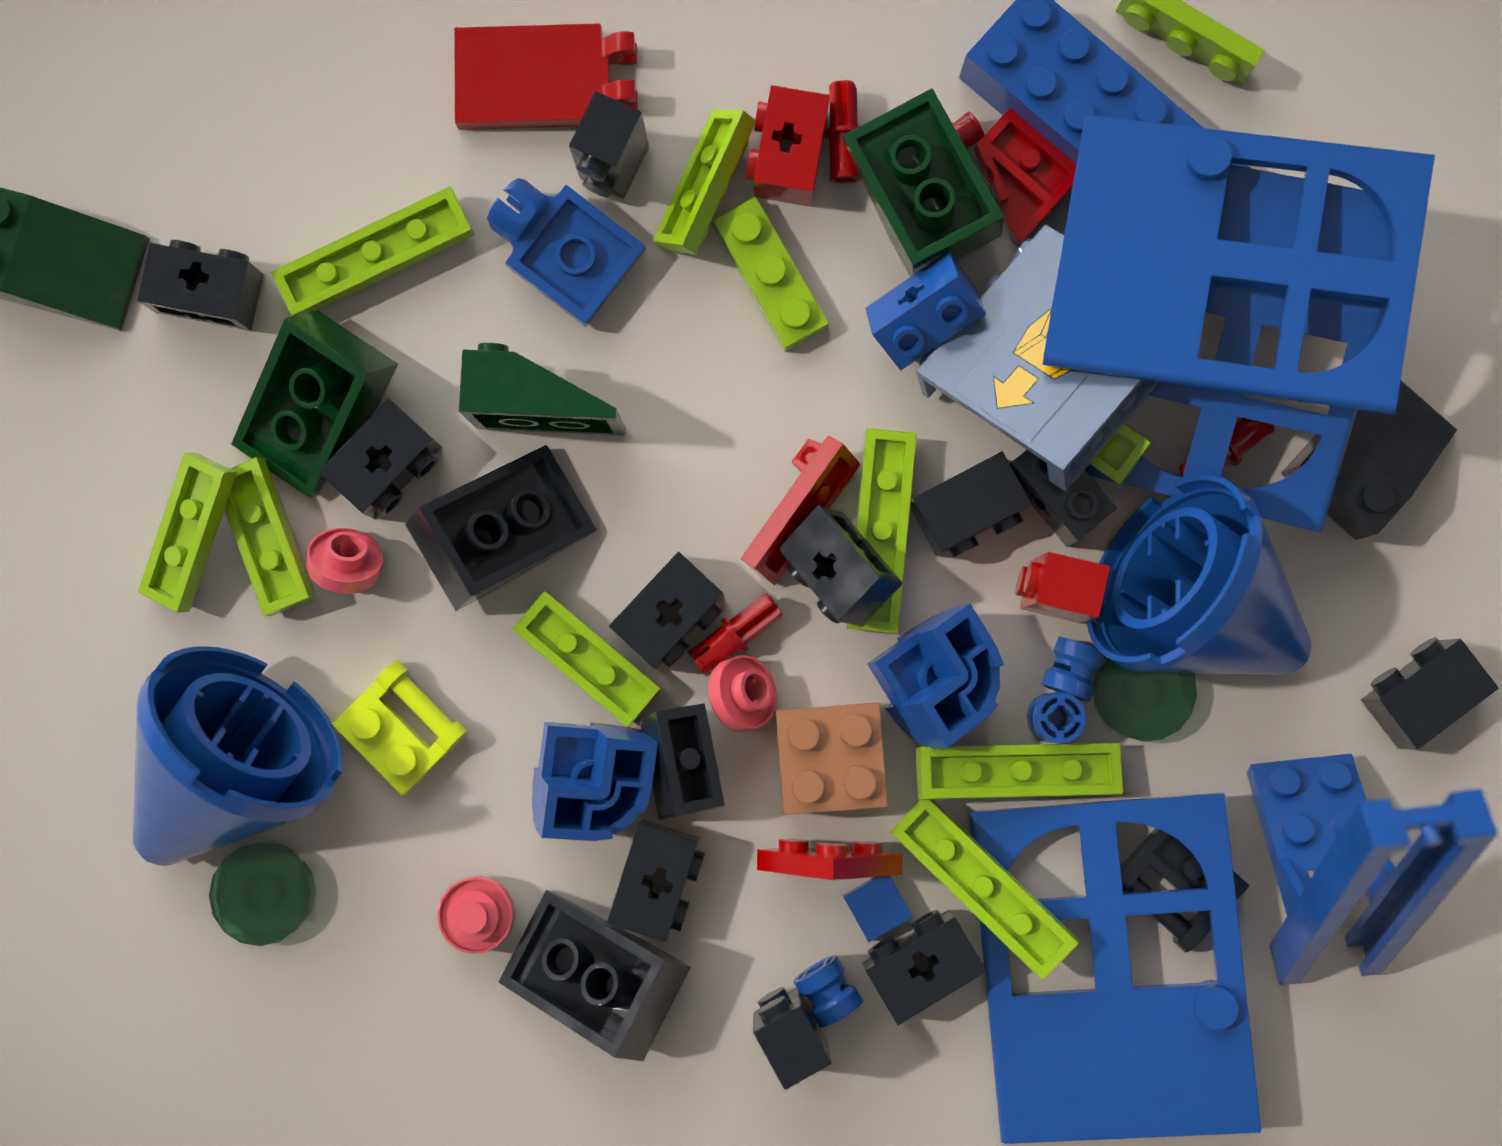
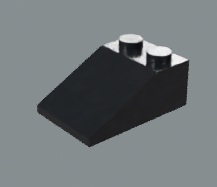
M1400 381L1397 407L1394 415L1357 410L1327 515L1355 540L1379 534L1413 496L1457 429L1403 381ZM1315 435L1281 472L1285 478L1298 470L1310 458L1319 443L1321 435Z
M547 444L419 506L405 524L455 611L501 588L597 531Z
M546 890L498 983L614 1058L644 1061L691 967L623 928L608 924L607 920L552 891Z

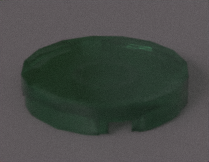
M1107 657L1102 669L1098 670V673L1095 675L1093 682L1094 705L1103 722L1121 736L1142 742L1162 740L1179 731L1192 715L1197 698L1196 682L1193 673L1137 672L1121 667Z
M264 841L240 847L223 859L212 876L209 900L212 915L224 933L240 943L263 946L280 942L300 928L312 911L315 886L311 870L305 861H301L299 856L293 853L295 851L283 844Z

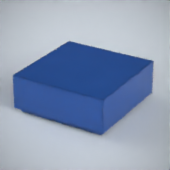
M890 876L874 877L843 894L868 943L913 918Z

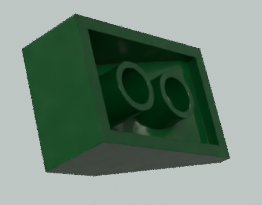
M933 88L842 136L887 235L910 277L947 251H950L955 260L1002 236L1004 216Z
M0 187V299L121 331L150 238L40 198Z
M319 310L287 317L283 321L231 445L252 459L255 457L265 459L270 472L308 498H313L326 482V479L319 471L373 415L384 396L398 363Z
M487 342L479 343L477 350L462 349L459 412L476 429L625 436V425L615 407L520 354L510 352L509 346Z

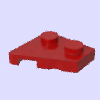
M1009 108L977 143L974 151L995 201L1004 216V222L1010 237L1019 248L1073 188L1076 164Z

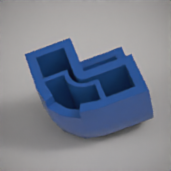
M971 603L945 610L918 624L896 638L898 640L897 643L867 663L891 702L885 709L910 738L924 747L932 749L950 747L987 719L999 705L995 700L1000 688V666H1004L996 644Z
M544 722L538 768L534 767L532 786L533 821L541 838L581 841L613 839L614 834L628 827L641 811L645 813L652 791L658 742L641 731L611 724L590 722V725Z

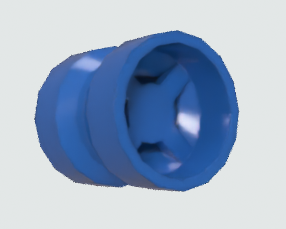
M1058 637L1053 649L1056 659L1053 667L1045 671L1041 685L1055 692L1071 694L1078 700L1089 702L1094 690L1091 682L1093 675L1096 671L1102 669L1106 656L1100 653L1098 649L1065 637Z
M1063 692L1041 694L1032 701L1026 716L1028 727L1033 735L1042 741L1057 744L1069 743L1078 738L1085 728L1087 719L1085 708L1080 700L1071 694Z
M837 955L829 956L815 963L793 980L801 996L808 997L811 1002H814L812 1015L820 1028L832 1025L843 1019L863 1003V999L856 987L849 984L845 985L846 980L843 977L845 969Z

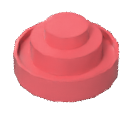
M349 528L329 529L316 535L308 545L306 570L311 580L323 589L339 594L364 592L374 586L381 576L383 551L378 542L366 533Z
M739 655L720 662L712 671L708 683L709 700L713 712L722 724L733 731L746 732L768 723L775 712L777 692L772 675L762 662L752 656Z
M482 875L466 877L450 886L442 896L437 911L438 928L445 941L459 951L469 954L487 952L502 943L511 931L515 919L514 901L508 890L497 880Z

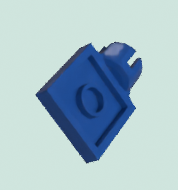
M517 178L507 185L503 191L509 195L506 201L519 211L520 214L502 200L496 198L487 216L491 229L513 247L510 257L505 262L506 267L586 327L644 253L646 246L569 186L565 185L555 196H547L525 179Z

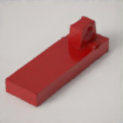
M829 435L823 443L811 439L805 441V444L791 462L801 474L740 558L760 577L774 586L790 564L778 548L818 505L830 508L861 465L842 442Z

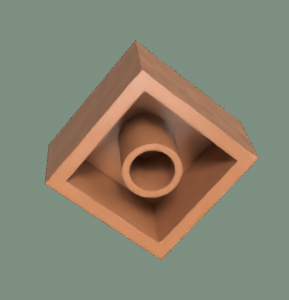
M879 702L775 710L784 815L888 807Z

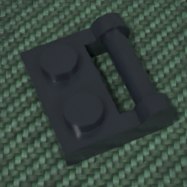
M1157 828L1147 836L1126 861L1120 864L1123 892L1125 891L1126 893L1154 891L1139 877L1148 866L1175 890L1206 888L1202 869L1191 851L1178 839ZM1233 871L1237 901L1250 885ZM1198 911L1189 921L1180 913L1150 914L1174 935L1173 942L1185 953L1194 949L1211 930L1209 911Z

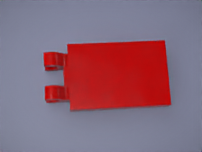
M601 23L454 27L455 124L459 130L578 127L595 91L638 110V91L635 90V80L622 79L609 83V64H637V43H635L634 32L620 31L603 37Z

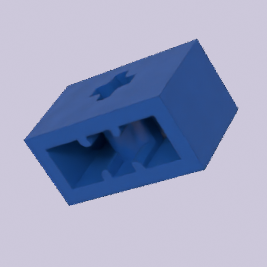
M950 251L941 255L865 308L873 337L900 371L986 314L976 287Z

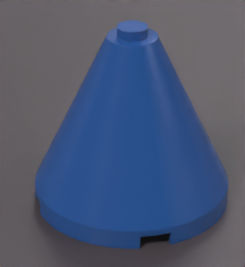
M1198 475L1175 482V487L1181 492L1173 495L1162 504L1151 497L1128 518L1116 533L1099 564L1110 566L1099 618H1096V623L1093 621L1087 622L1090 638L1094 646L1104 656L1121 667L1137 672L1285 676L1294 673L1306 664L1312 646L1311 638L1260 512L1251 497L1230 481L1214 475Z
M197 646L177 650L163 658L157 668L145 680L137 701L133 844L140 856L152 864L160 866L173 865L298 820L316 811L334 791L335 781L343 772L344 762L338 734L326 713L311 695L295 681L286 690L272 679L261 674L268 665L267 663L234 650Z

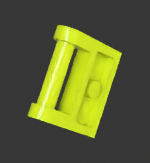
M396 660L380 673L376 681L332 725L401 796H404L467 735L468 730L458 720L453 723L407 676L409 670L399 660ZM392 690L438 736L431 746L384 700Z

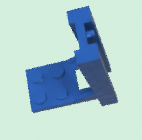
M1352 753L1251 764L1247 771V776L1287 914V918L1269 945L1279 984H1295L1303 980L1364 893L1369 905L1347 933L1345 941L1347 947L1363 946L1366 957L1359 965L1361 976L1382 974L1497 837L1498 832L1482 789L1451 792L1442 805L1393 810L1390 799L1367 801ZM1419 830L1420 835L1395 868L1389 859L1393 852H1401L1408 849L1411 842L1407 831ZM1316 870L1310 879L1308 871Z

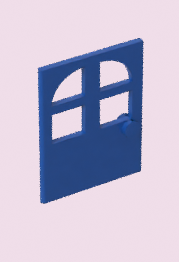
M1085 115L1042 365L1394 415L1397 407L1435 155ZM1230 163L1305 172L1293 249L1217 239ZM1329 175L1337 176L1356 184L1377 203L1385 216L1391 233L1393 245L1392 261L1317 252ZM1211 280L1286 290L1273 369L1198 358ZM1310 293L1386 303L1384 315L1376 334L1367 347L1357 356L1330 370L1314 373L1298 372Z
M1230 164L1217 239L1293 249L1304 178ZM1331 183L1327 184L1317 252L1386 261L1393 260V245L1388 223L1383 212L1368 193L1362 189ZM1211 280L1205 313L1226 317L1214 361L1252 366L1262 326L1280 329L1286 290ZM1310 293L1304 334L1347 343L1342 364L1357 356L1371 342L1381 324L1386 303ZM1159 382L1148 396L1201 408L1183 477L1157 467L1143 456L1123 484L1173 496L1181 492L1175 487V482L1198 475L1221 477L1237 416L1321 435L1313 454L1291 475L1265 486L1239 489L1251 497L1263 519L1322 533L1357 410L1329 406L1327 415L1245 397L1242 393ZM1091 464L1085 469L1092 477L1115 482Z
M1225 793L970 811L971 836L1008 872L1022 850L1037 838L1060 828L1079 825L1086 895L1040 898L1037 900L1058 920L1088 918L1095 989L1012 993L1008 947L980 920L983 961L988 971L985 973L1001 1143L1016 1144L1262 1133ZM1116 822L1148 825L1178 839L1191 851L1198 861L1205 878L1206 888L1123 893ZM1209 911L1216 980H1204L1200 983L1132 985L1125 916Z

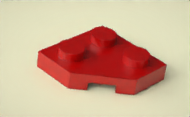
M779 839L778 848L757 849V870L826 880L903 875V854L883 852L882 842L852 841L851 849H848L847 844L817 843L816 848H809V840Z

